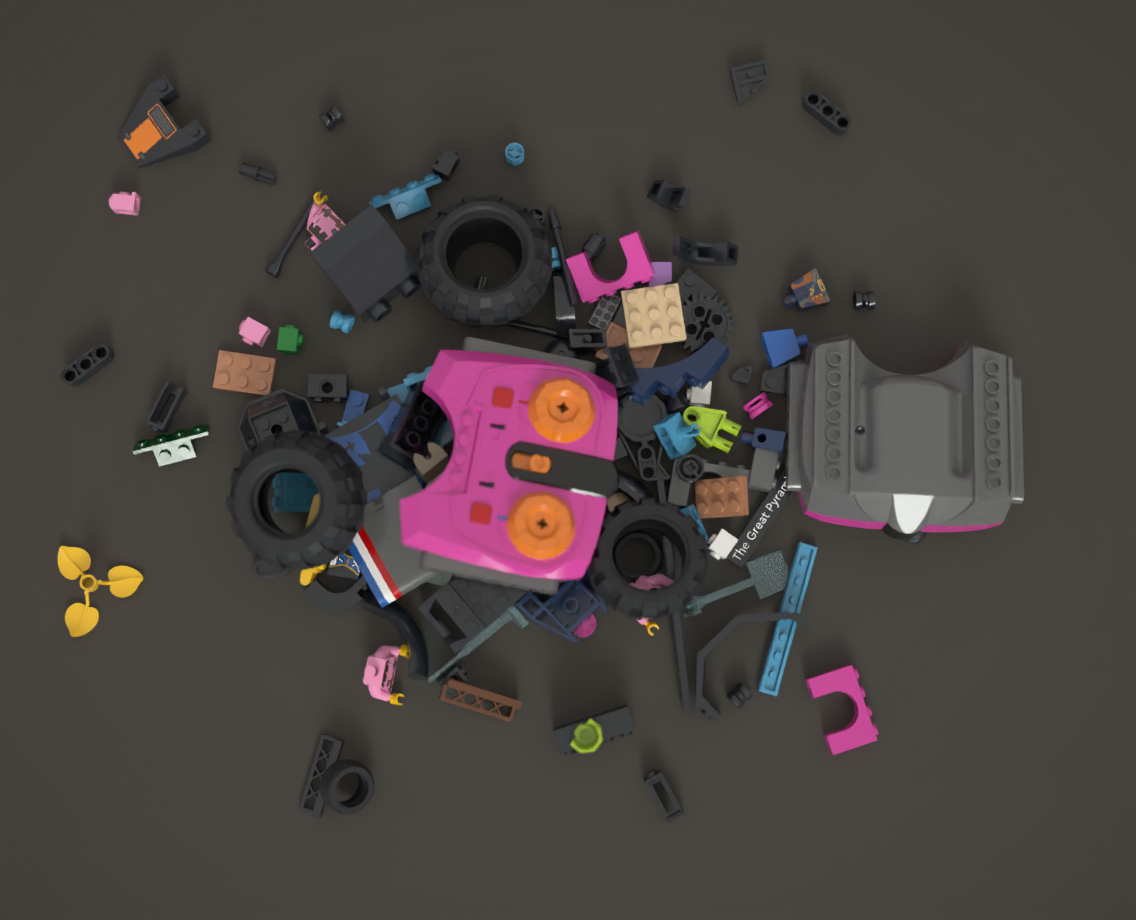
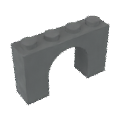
M678 457L673 460L667 501L685 508L691 482H685L678 477L676 465L681 458ZM702 459L704 463L703 473L714 474L719 478L747 476L748 489L751 470H746V466L735 465V468L727 467L728 463L716 462V464L708 463L709 460Z

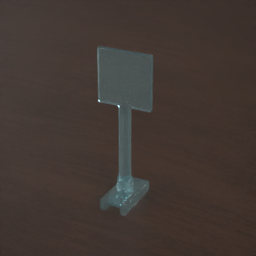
M778 550L745 563L750 574L749 579L703 597L701 595L695 596L687 606L689 612L685 613V617L702 613L701 608L705 604L750 586H755L759 599L785 590L790 571L782 551Z
M513 605L498 620L467 644L458 655L432 675L427 682L431 684L460 658L468 655L504 624L507 625L510 621H513L522 630L529 623Z

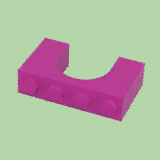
M639 230L619 238L627 259V270L619 279L605 280L599 277L593 270L586 251L566 259L582 302L588 301V303L599 300L598 296L605 294L608 297L617 293L616 290L623 287L626 290L634 287V283L640 280L641 283L652 280L651 276H654L655 271Z
M849 664L805 678L811 698L841 691L847 694L853 701L855 713L850 724L842 729L824 734L829 753L832 755L877 741L876 735H878L876 725L871 722L870 716H872L869 705H865L863 699L866 697L865 692L857 681L859 679L856 667L853 668Z

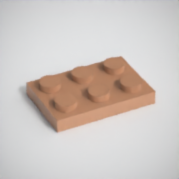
M610 322L606 331L607 348L626 343L635 367L653 368L663 346L662 344L629 349L626 328ZM599 350L595 358L603 361L605 358H608V355L603 354V351Z
M219 350L213 388L261 396L267 395L272 392L277 359Z
M747 476L696 480L695 501L700 519L749 515Z

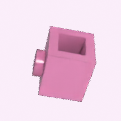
M250 317L243 320L239 326V334L243 337L242 340L249 345L255 343L263 347L271 333L268 327Z

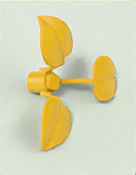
M61 546L58 552V567L61 574L70 580L77 579L81 574L80 586L85 590L86 605L75 603L66 611L65 622L72 637L85 635L98 623V610L89 607V592L95 591L100 584L110 585V591L113 595L120 598L128 597L137 590L143 581L142 574L128 566H116L108 572L110 581L97 580L92 575H85L84 573L91 566V557L85 550L77 547Z

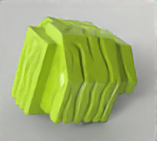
M591 718L585 725L579 724L574 731L575 738L570 745L580 753L594 752L603 741L601 726Z

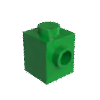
M294 325L279 327L277 350L280 353L299 355L300 346H303L304 343L302 332Z

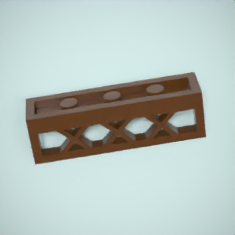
M445 677L438 698L439 700L512 722L516 708L520 709L522 701L449 677ZM448 687L456 689L457 696L451 699L445 697ZM468 693L473 694L476 701L466 704L462 696ZM489 699L494 706L485 710L480 702ZM502 705L511 706L509 715H501L499 707Z

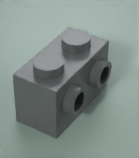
M755 448L750 467L751 474L748 488L770 492L772 488H775L777 477L774 476L775 469H779L781 458H778L779 452Z

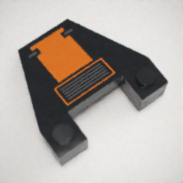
M165 74L148 84L117 137L139 168L195 152L212 141L197 119L180 129L165 106L179 98L180 95Z

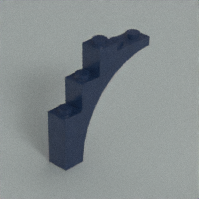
M712 337L703 348L677 363L654 368L635 367L640 380L628 392L629 398L633 402H639L645 406L657 389L662 394H668L674 398L686 381L691 386L699 387L703 390L729 357L728 346Z

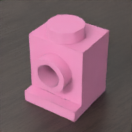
M119 192V194H112L110 196L109 206L115 213L139 215L141 197L136 192H132V195L127 192Z

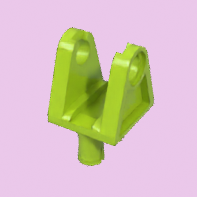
M691 406L682 415L686 426L697 424L698 427L693 429L700 428L699 435L693 437L703 447L708 449L713 445L727 454L733 442L718 436V430L723 429L737 436L742 426L727 419V412L722 410ZM687 415H694L696 421H689Z

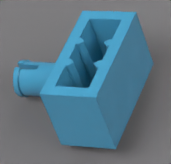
M679 412L666 415L653 425L670 459L683 457L696 446L693 436L699 435L700 428L693 429L698 427L697 424L686 426Z

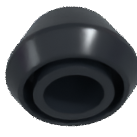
M677 393L674 398L668 396L666 412L668 414L683 413L691 404L685 396H680Z

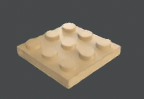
M678 283L621 291L629 349L686 341Z

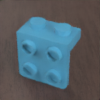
M278 473L272 483L275 489L272 499L274 512H310L313 497L319 493L312 478L303 473Z

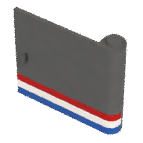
M416 476L411 477L365 505L363 525L348 548L382 607H385L439 574L420 569L421 556L416 555L401 545L399 503L401 499L423 491Z

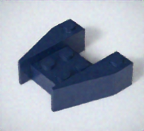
M586 569L581 579L567 581L557 591V594L553 595L544 605L531 591L516 604L530 620L577 645L580 642L572 634L596 610L601 608L607 615L610 614L602 596L599 593L596 594L590 582L588 569Z

